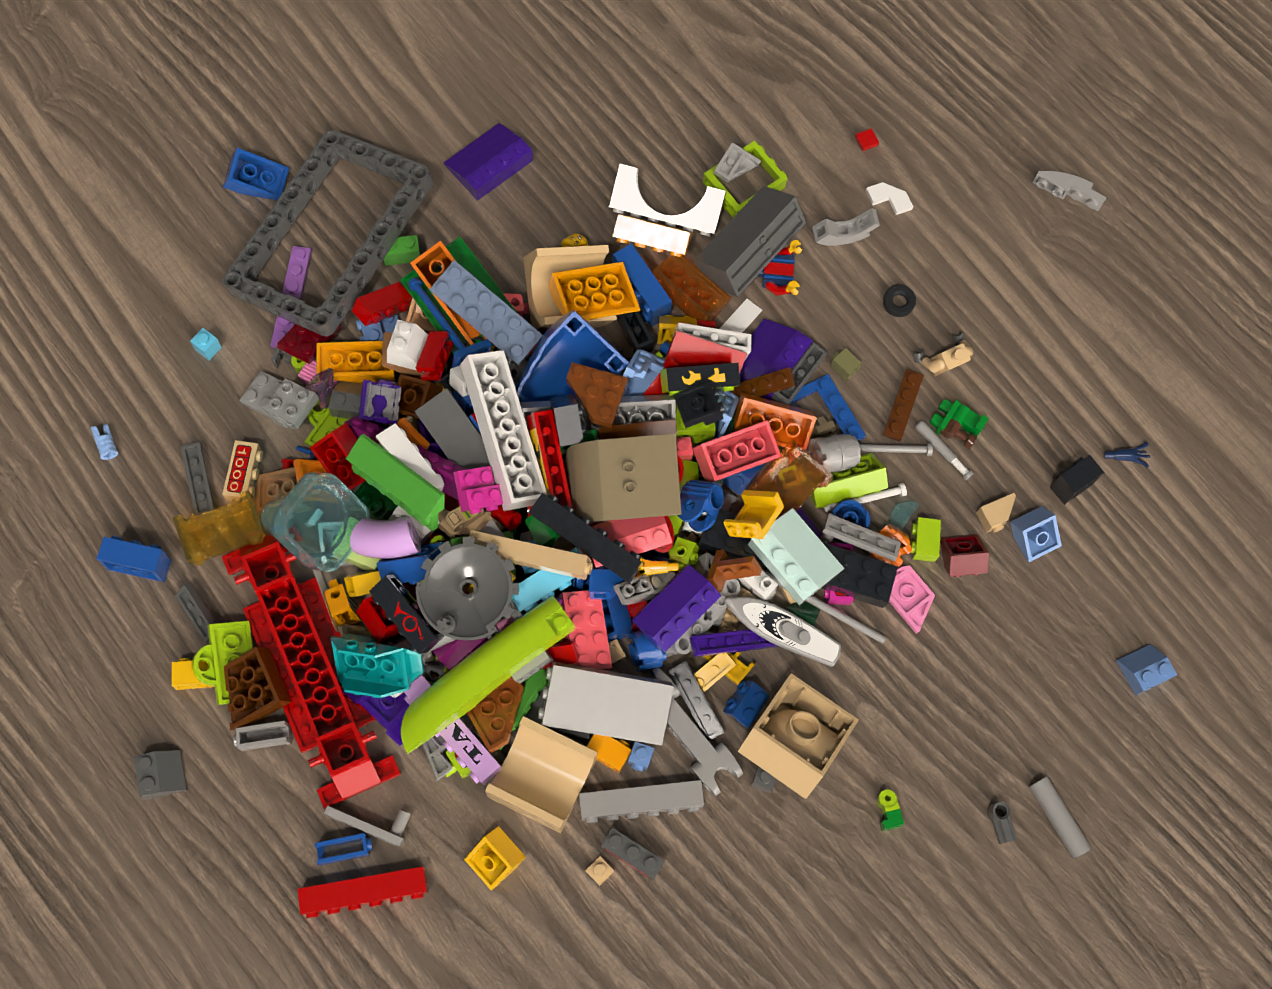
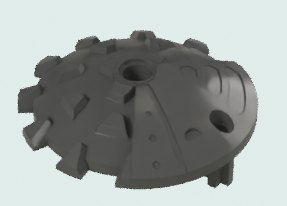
M463 537V544L452 547L449 541L438 546L441 553L433 561L428 557L426 558L421 567L427 570L424 581L417 582L416 585L417 602L424 618L435 630L457 640H478L495 633L497 629L494 625L502 617L508 620L514 612V609L509 607L512 594L519 595V583H513L510 571L515 569L511 559L508 558L503 561L496 554L499 547L491 542H488L486 547L474 544L475 537ZM471 583L474 586V590L468 595L465 593L464 587L466 584Z

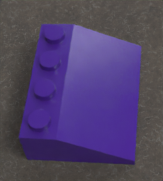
M498 123L443 163L478 201L533 161L532 149L521 137Z
M763 319L751 335V352L744 361L740 371V382L785 368L793 369L810 347L813 340L795 329ZM774 393L762 396L761 398L773 400Z

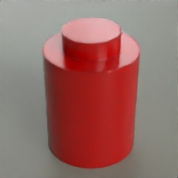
M498 505L497 510L491 511V517L508 530H514L522 519L521 514L516 510L504 511L502 505Z

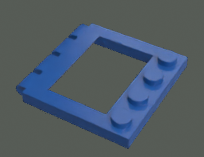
M829 374L803 386L789 404L791 405L818 392L844 434L855 436L857 441L866 437ZM808 446L805 453L797 451L792 455L799 466H811L809 460L812 459V453L808 454Z

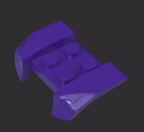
M344 689L342 690L356 705L359 703L387 730L386 734L399 746L403 744L401 724L404 714L410 706L404 699L407 696L404 692L396 698L392 696L373 698L372 696L355 695L345 692Z

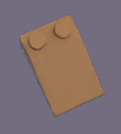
M294 467L258 476L256 512H301L317 508L318 499L300 497Z

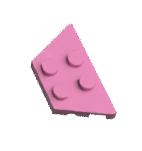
M904 566L897 570L889 602L917 634L921 630L935 594L911 566Z

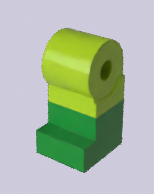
M889 789L883 790L876 799V803L881 808L884 821L879 823L881 831L902 827L904 821L895 793Z

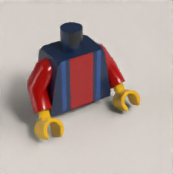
M793 240L790 246L783 248L757 276L762 277V287L775 296L791 293L793 295L798 294L796 287H800L797 281L793 280L795 257L793 252L796 254L802 252V249L797 247L801 245L798 240Z

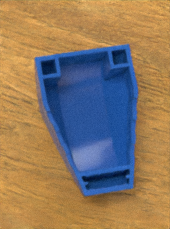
M572 310L555 322L543 334L515 387L519 402L550 401L549 398L573 394L574 398L577 399L575 392L566 382L572 362L616 375L629 362L585 318Z

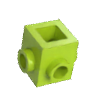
M677 537L675 545L669 551V559L672 563H679V569H683V566L687 564L692 567L697 563L699 547L695 542Z

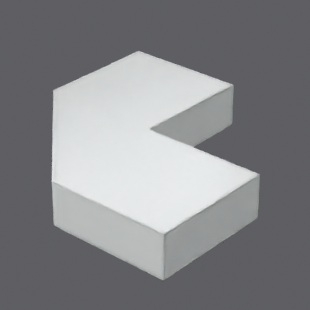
M882 182L867 187L865 190L872 206L889 200L896 215L910 211L913 208L905 191Z

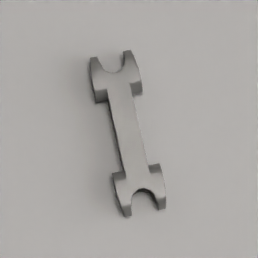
M658 667L650 670L654 679L672 682ZM672 682L674 689L666 726L695 760L696 763L690 767L692 774L697 780H701L702 786L712 795L717 796L721 791L714 779L716 771L725 769L737 778L743 775V772L723 743H719L716 747H713L674 700L681 693Z

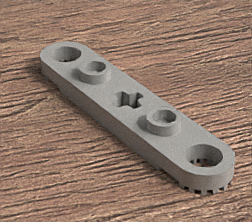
M737 579L726 580L722 592H719L721 597L706 611L708 612V619H704L705 614H703L672 645L674 652L677 654H687L691 651L692 647L689 638L694 635L705 634L728 607L724 599L736 597L739 594L740 584ZM729 582H731L734 588L732 589L733 591H731V593H729L727 590V584ZM683 638L686 645L681 650L679 648V641Z

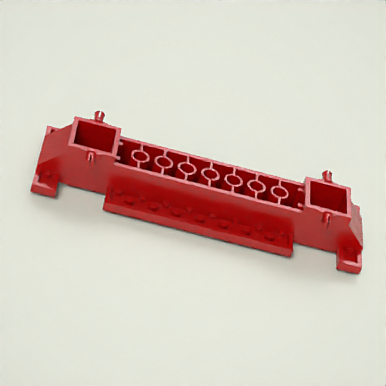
M292 526L281 532L272 533L239 547L238 550L222 556V560L230 576L244 570L245 573L233 577L236 585L248 580L257 594L259 602L243 608L247 621L250 623L257 646L269 648L292 700L283 709L301 753L303 754L319 747V755L308 759L309 765L312 768L323 763L334 781L316 790L323 808L326 809L327 806L332 807L398 777L401 773L393 755L373 763L366 743L377 739L374 730L362 735L359 728L377 720L359 703L356 705L342 691L343 688L337 678L331 637H341V634L335 631L316 577L298 584L290 562L301 558L298 550L287 555L285 552L304 544L296 526ZM271 572H277L275 578H268ZM351 749V756L347 759L342 758L343 751Z

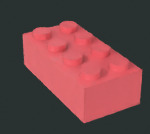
M768 420L693 448L705 482L712 483L782 457Z
M589 590L565 592L558 595L556 598L563 600L562 608L575 625V630L561 639L562 643L574 641L579 661L571 663V665L606 671L611 669L612 662L602 600L590 599Z

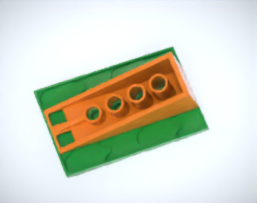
M459 236L446 247L439 241L413 260L410 264L414 270L400 281L436 331H444L417 292L411 291L408 283L412 278L420 279L423 283L422 288L460 340L463 343L468 341L469 344L466 345L468 347L481 342L480 340L472 342L471 339L480 337L486 340V338L429 290L454 260L515 312L516 310Z

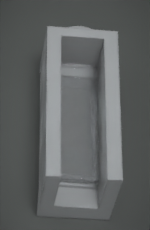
M286 721L236 728V734L233 736L234 745L242 752L278 745L291 744L290 724Z

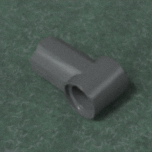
M1005 802L993 803L987 809V815L992 820L999 844L1017 840L1010 818V807ZM997 806L1002 809L1001 817H998L995 813Z

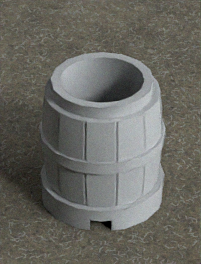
M834 434L824 438L817 437L810 439L808 444V454L812 453V459L809 462L816 475L842 472L854 468L860 462L859 443L853 435Z

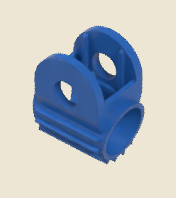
M696 480L686 482L680 492L682 515L677 516L681 520L688 522L689 526L697 532L708 530L715 523L719 510L723 506L724 495L722 486L719 483ZM706 512V518L703 521H699V516Z

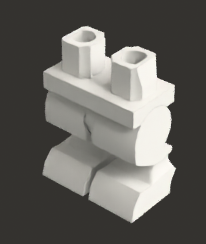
M763 571L760 576L737 579L740 587L748 590L750 593L752 592L757 599L767 602L774 597L776 587L778 586Z

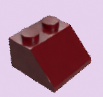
M977 534L940 538L944 567L950 577L988 573L989 552Z

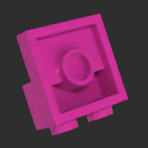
M491 466L453 472L461 512L469 511L470 514L482 512L481 508H486V511L497 510L498 505L503 504L500 485L494 484Z

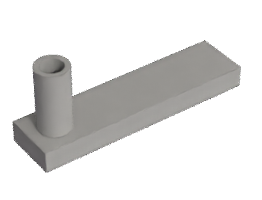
M828 514L822 531L823 534L820 537V541L830 544L835 537L892 561L897 559L901 542L832 514Z
M327 806L324 812L327 817L399 848H402L405 842L401 835L411 816L409 813L399 810L390 832H387Z

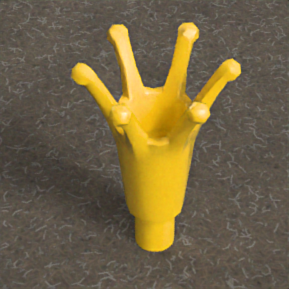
M641 558L640 561L645 564L642 565L638 572H645L634 578L643 575L650 576L653 574L669 573V571H679V563L649 561Z

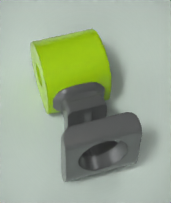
M276 347L272 357L274 366L278 368L281 357L285 354V363H291L294 370L300 373L306 362Z
M436 655L435 661L424 662L425 679L429 682L435 683L438 680L431 675L432 671L437 672L440 678L444 675V672L449 671Z

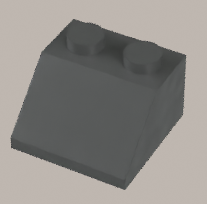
M345 381L337 383L332 390L328 407L331 416L345 419L359 416L362 384Z
M181 750L154 751L134 756L139 796L141 798L149 800L187 791Z

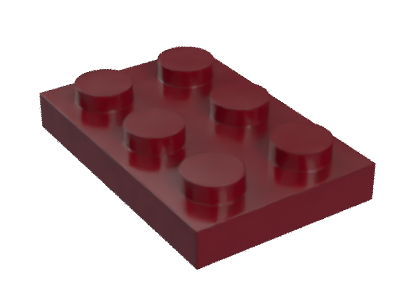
M295 324L277 343V348L310 364L317 357V343H329L340 332L341 324L329 336H322Z

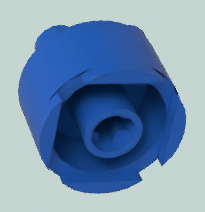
M843 501L832 512L834 516L849 520V522L867 529L869 527V512L857 501ZM834 537V540H837L841 543L849 544Z
M641 631L628 634V639H632V644L628 645L633 665H638L637 672L662 666L663 660H666V652L658 650Z

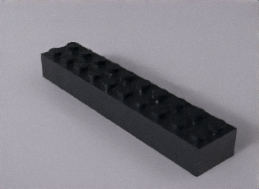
M720 509L713 526L701 533L698 543L699 549L716 554L717 550L724 549L730 559L754 556L761 568L770 572L748 546L752 538L729 536L723 522L725 519L734 520L737 514ZM822 542L844 567L840 573L821 587L822 589L838 592L884 608L889 603L898 566Z

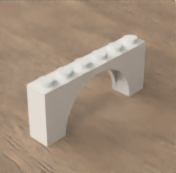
M623 164L619 165L609 207L613 208V212L623 214L624 211L631 212L630 216L641 218V215L648 217V221L656 223L659 220L666 221L665 225L676 227V224L682 225L683 230L693 232V229L701 230L700 234L711 236V233L715 234L726 191L707 187L702 200L690 211L674 216L664 215L652 209L643 199L638 186L639 169Z

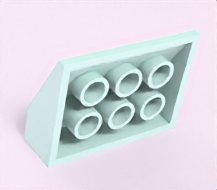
M793 508L775 520L763 539L752 538L748 543V546L798 605H801L844 569Z

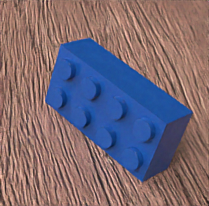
M632 244L614 253L612 263L623 262L639 304L642 319L645 323L648 322L651 327L659 323V316L670 315L672 300Z

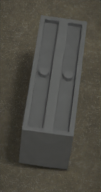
M763 186L694 259L706 285L738 297L806 224L796 197Z

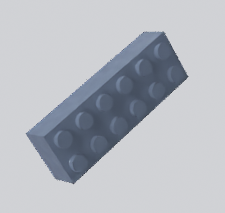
M455 260L429 289L499 350H504L505 355L518 366L528 357L543 336Z

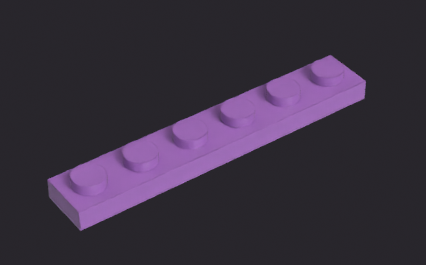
M292 247L282 294L302 299L312 253L311 248ZM277 316L270 345L271 348L276 349L277 343L295 323Z

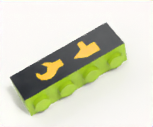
M738 363L676 367L660 370L662 393H669V396L710 381L712 388H723V392L734 391V387L741 386Z

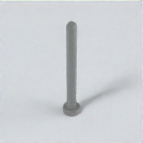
M926 443V446L859 444L860 452L926 453V456H932L933 452L932 443Z

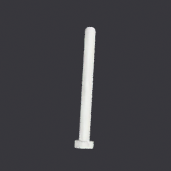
M900 483L895 488L847 500H854L863 504L899 494L901 497L906 496L907 491L905 484ZM840 503L830 504L824 507V511L831 512Z

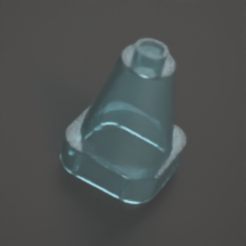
M319 472L305 474L290 493L270 500L264 506L261 514L263 528L268 534L276 538L307 568L325 572L334 571L344 563L352 552L350 545L352 530L360 520L370 518L369 510L365 504L338 477L330 473Z

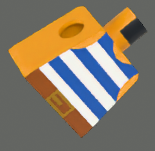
M339 579L331 580L328 583L330 589L324 593L332 617L339 625L344 623L355 625L362 620L356 612L357 607L353 597H348L344 584H341Z

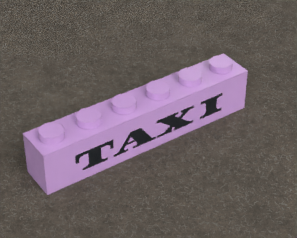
M422 675L411 683L408 691H404L407 695L404 699L409 705L431 686ZM457 719L435 735L437 738L441 735L445 740L443 745L450 753L454 750L458 755L456 758L458 763L463 768L467 766L472 771L469 775L476 784L480 781L485 785L502 770L497 761L460 719Z

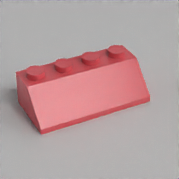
M664 516L609 520L591 526L595 530L599 527L607 532V538L611 541L615 539L625 545L623 549L628 553L634 551L640 554L673 543ZM593 559L596 568L603 566Z

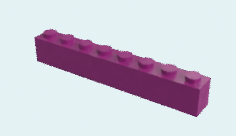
M358 416L344 422V424L347 423L357 439L360 435L365 434L377 444L380 442L376 435L385 430L377 424L365 419H359ZM416 445L421 456L430 462L433 471L442 477L445 484L442 492L459 500L453 472L468 469L436 453H432L422 446Z

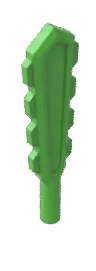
M545 668L540 669L524 680V694L512 731L519 726L522 717L530 712L531 704L537 701L540 690H543L544 686L547 685Z

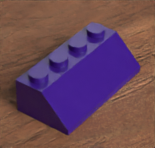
M687 564L632 621L658 650L666 652L721 595L705 577Z

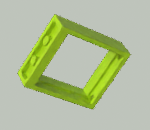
M754 140L742 148L761 160L760 164L775 180L767 187L778 191L786 187L787 176L785 172L780 171L775 161L768 157L761 145H758ZM716 165L704 173L703 184L706 187L726 191L722 206L734 218L752 197L738 204L716 178L717 176L713 174L717 167Z

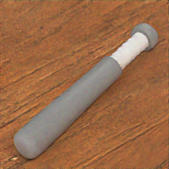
M924 421L916 424V430L929 443H932L933 447L949 463H952L962 473L964 480L967 481L974 474L973 471L967 470L957 459V456Z

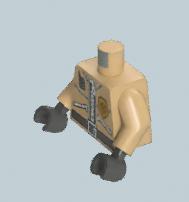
M959 331L960 335L958 336L952 334L954 344L958 346L930 359L925 357L923 349H919V353L913 352L914 362L921 363L933 372L934 376H937L970 361L973 349L964 339L963 332Z

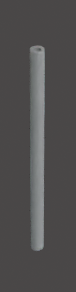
M766 570L765 573L770 578H772L778 584V586L785 589L781 585V583L776 579V577L771 572ZM810 596L805 600L882 644L886 640L884 635L814 596Z

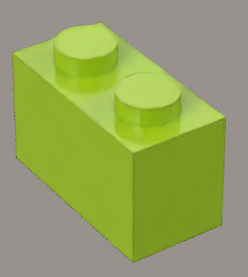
M918 517L915 523H912L911 535L914 536L913 541L910 543L912 547L910 553H913V560L935 562L939 558L941 520Z

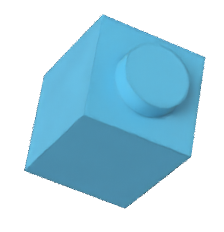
M204 328L190 341L195 351L209 361L222 348L218 339Z

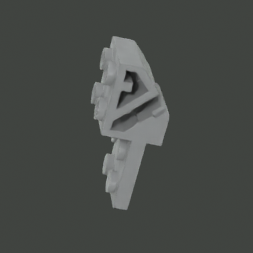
M260 371L239 401L243 405L272 419L274 423L284 428L290 427L295 430L300 427L319 400V397L316 393L286 378L284 381H281Z

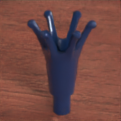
M1145 441L1143 444L1133 448L1105 451L1104 457L1105 459L1132 461L1149 468L1147 462L1138 458H1150V455H1142L1146 454L1147 451H1138L1148 447L1150 444Z

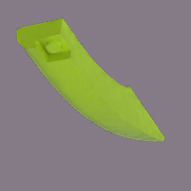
M553 595L473 651L410 704L401 724V739L407 754L476 707L480 701L513 674L575 630V625Z

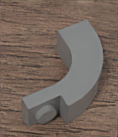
M871 208L847 221L836 222L824 219L812 226L816 243L837 246L850 244L870 236V231L879 227L880 223L876 209Z

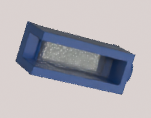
M362 833L315 843L318 854L317 864L323 866L369 856V850H372L371 839L366 838V834Z

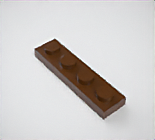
M785 368L740 382L741 386L734 387V391L730 392L740 399L741 392L762 397L794 387L795 382L792 369Z
M906 369L882 436L898 442L902 440L924 377L923 374Z

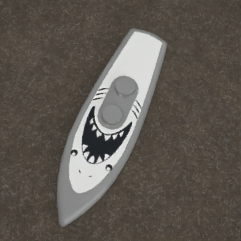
M727 597L724 599L733 614L747 628L765 640L830 667H833L839 659L841 644L793 613L775 604L756 598Z

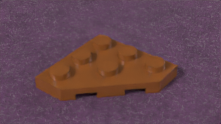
M572 362L566 377L567 384L575 392V396L581 406L586 409L592 423L612 428L628 378Z
M512 676L480 701L476 707L467 712L490 754L508 744L524 694L522 684L515 682Z

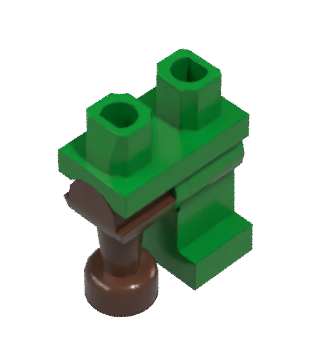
M944 399L938 409L944 412L946 416L942 417L935 413L929 423L937 428L935 433L942 434L947 439L955 437L965 442L964 447L970 449L989 418L985 415L980 416L967 406L960 404L961 402L957 400L952 403ZM960 429L965 430L966 432L970 433V435L968 436L966 433H964V432H963L962 430H960Z

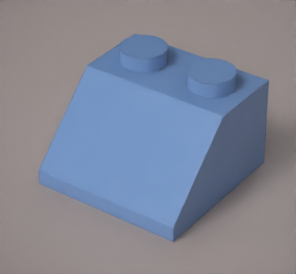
M1043 506L1010 522L1013 538L1028 562L1062 546L1056 515Z
M1151 644L1116 660L1135 695L1141 694L1177 675L1168 657Z

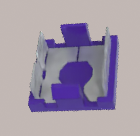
M380 379L379 382L363 380L358 418L380 423L397 424L401 386H392L391 381Z

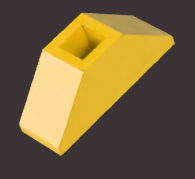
M379 571L356 572L344 577L348 597L370 594L369 591L381 580Z

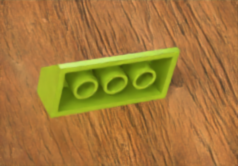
M873 453L861 455L858 465L842 472L816 475L813 470L806 471L808 481H806L805 487L810 501L816 508H824L833 503H841L847 499L862 497L865 494L880 492L882 489L888 488L886 467Z

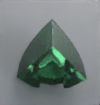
M795 602L787 607V611L815 627L821 609L805 602L801 605Z

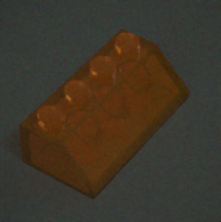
M682 254L681 257L671 255L652 272L672 300V303L685 315L696 318V320L713 321L731 299L725 291Z

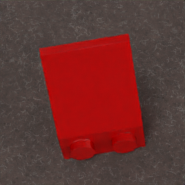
M403 583V586L416 600L417 584ZM370 596L362 601L356 612L376 641L381 643L398 634V627L385 616V611L373 601V596Z

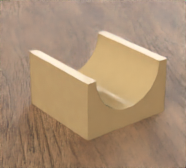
M608 245L536 248L523 257L530 321L537 331H547L555 322L563 317L553 301L548 286L551 274L603 265L604 259L609 253ZM613 315L587 321L593 327H602L617 320V316Z
M523 716L519 723L515 740L501 766L502 770L488 784L485 792L488 798L561 834L579 797V793H581L595 765L597 752Z

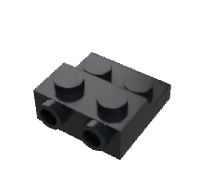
M710 381L673 395L685 428L704 422L706 426L724 419L722 414L725 413L722 401L717 402L720 396L717 388H712Z

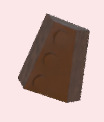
M255 647L224 666L226 691L229 692L230 701L228 712H231L232 721L230 723V730L258 722L292 702L269 648Z

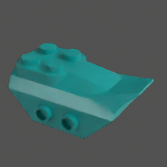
M344 634L341 637H331L337 678L347 693L383 698L408 691L411 683L424 672L422 654L405 648L375 643L367 636Z

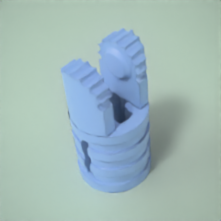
M108 424L103 425L105 435L100 436L96 426L91 427L100 458L102 460H109L116 457L118 451L114 445Z

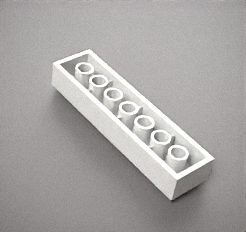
M504 350L467 355L460 365L492 468L493 477L496 485H500L503 510L507 511L533 506L542 493L548 494Z

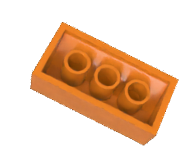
M741 392L735 413L733 433L768 420L778 446L805 453L817 416L813 411Z

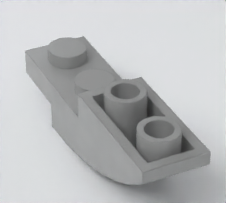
M1038 171L1032 182L1037 187L1052 193L1055 197L1064 200L1065 196L1069 195L1072 199L1080 201L1096 211H1099L1107 198L1091 189L1094 183L1068 173Z
M669 571V573L653 574L650 576L643 575L634 578L630 584L623 582L615 585L613 588L622 605L636 604L653 599L676 576L675 571Z

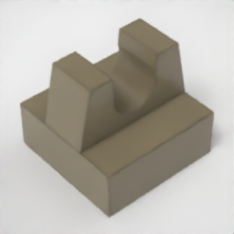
M823 416L816 419L818 424H815V438H824L835 434L836 426L833 421L827 422Z

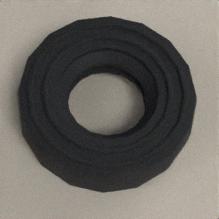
M905 285L891 286L883 297L885 310L894 317L909 315L916 305L914 292ZM897 295L903 296L906 299V305L902 307L896 306L893 303V297Z

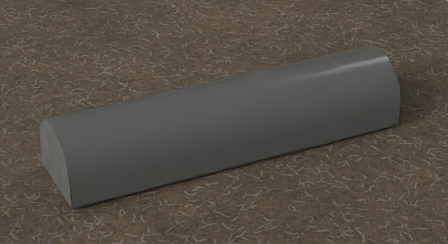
M813 342L792 369L795 386L775 392L772 397L773 401L789 405L828 352Z

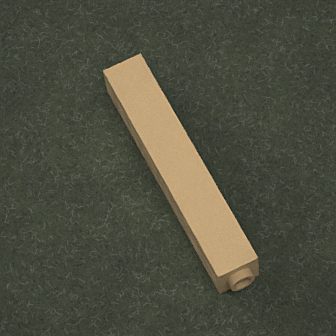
M470 531L469 537H475L474 544L486 547L488 542H491L498 546L499 549L496 551V554L503 561L510 558L513 564L586 580L587 575L591 574L593 563H591V559L587 555L478 531Z

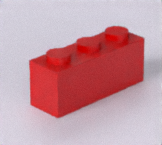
M396 282L357 298L352 312L365 326L377 324L380 320L391 318L399 312L407 311L413 297L400 282Z

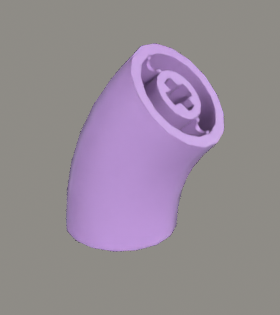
M408 516L394 520L362 519L355 525L350 537L352 550L356 554L365 557L391 559L421 552V543L417 530Z

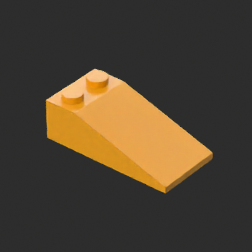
M383 341L317 343V378L362 383L363 380L379 382L380 379L391 381L392 385L395 384V371L381 365Z

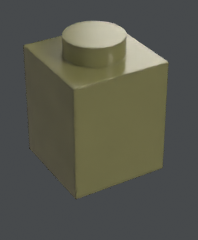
M845 348L842 352L837 351L832 356L830 367L842 379L847 381L859 370L862 363Z

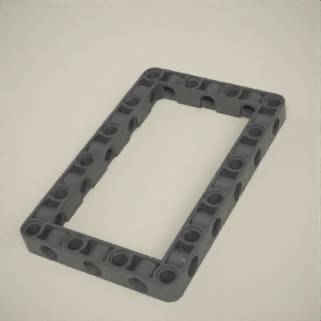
M330 130L326 132L224 275L222 281L224 286L232 296L322 336L333 334L431 189L433 178L429 169L423 164L338 131ZM339 158L403 183L402 188L397 191L388 204V209L384 215L378 219L369 232L363 246L359 247L348 263V268L342 277L338 278L329 291L328 297L321 307H311L304 301L291 295H284L268 285L258 281L254 282L256 276Z

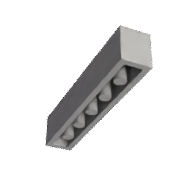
M701 780L579 793L581 821L586 820V823H597L598 819L606 818V821L619 820L618 817L627 816V819L639 818V814H647V817L659 816V812L666 811L668 815L678 814L680 813L679 810L687 809L688 812H697L704 806Z

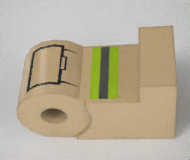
M459 506L448 513L444 520L453 532H457L483 516L484 508H481L482 512L470 514L469 511L461 512Z

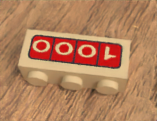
M235 440L222 494L226 501L249 504L250 498L254 497L255 487L253 485L259 476L258 463L263 458V451H261L258 443Z

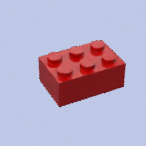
M347 423L333 430L310 447L342 495L365 481L360 475L354 473L352 463L346 460L358 440Z

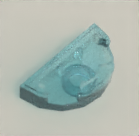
M912 501L899 503L890 514V524L902 530L920 504Z

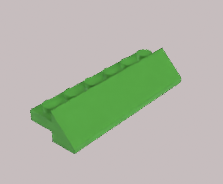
M365 434L360 435L346 460L352 463L354 473L364 478L368 484L377 488L381 494L390 498L394 504L403 508L423 526H426L431 531L437 529L438 513L444 510V493Z

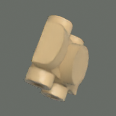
M729 607L726 608L721 624L718 626V633L736 631L732 623H738L739 619Z

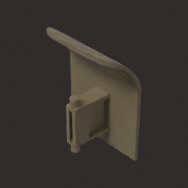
M676 434L595 440L575 444L567 449L565 459L566 479L572 508L575 510L574 515L578 518L584 516L591 522L682 515Z

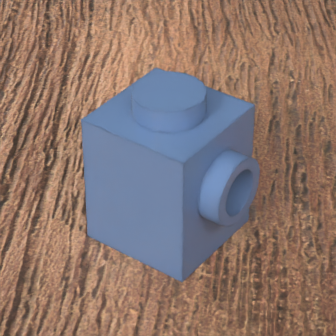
M635 742L628 765H631V768L636 771H647L654 748Z

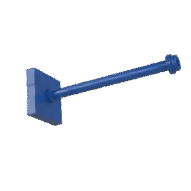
M416 277L409 281L410 290L417 292L458 348V351L454 352L452 368L459 366L467 355L490 352L491 343L488 339L466 347L424 291L422 281Z

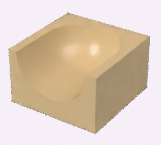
M791 673L738 752L807 799L825 775L859 719Z

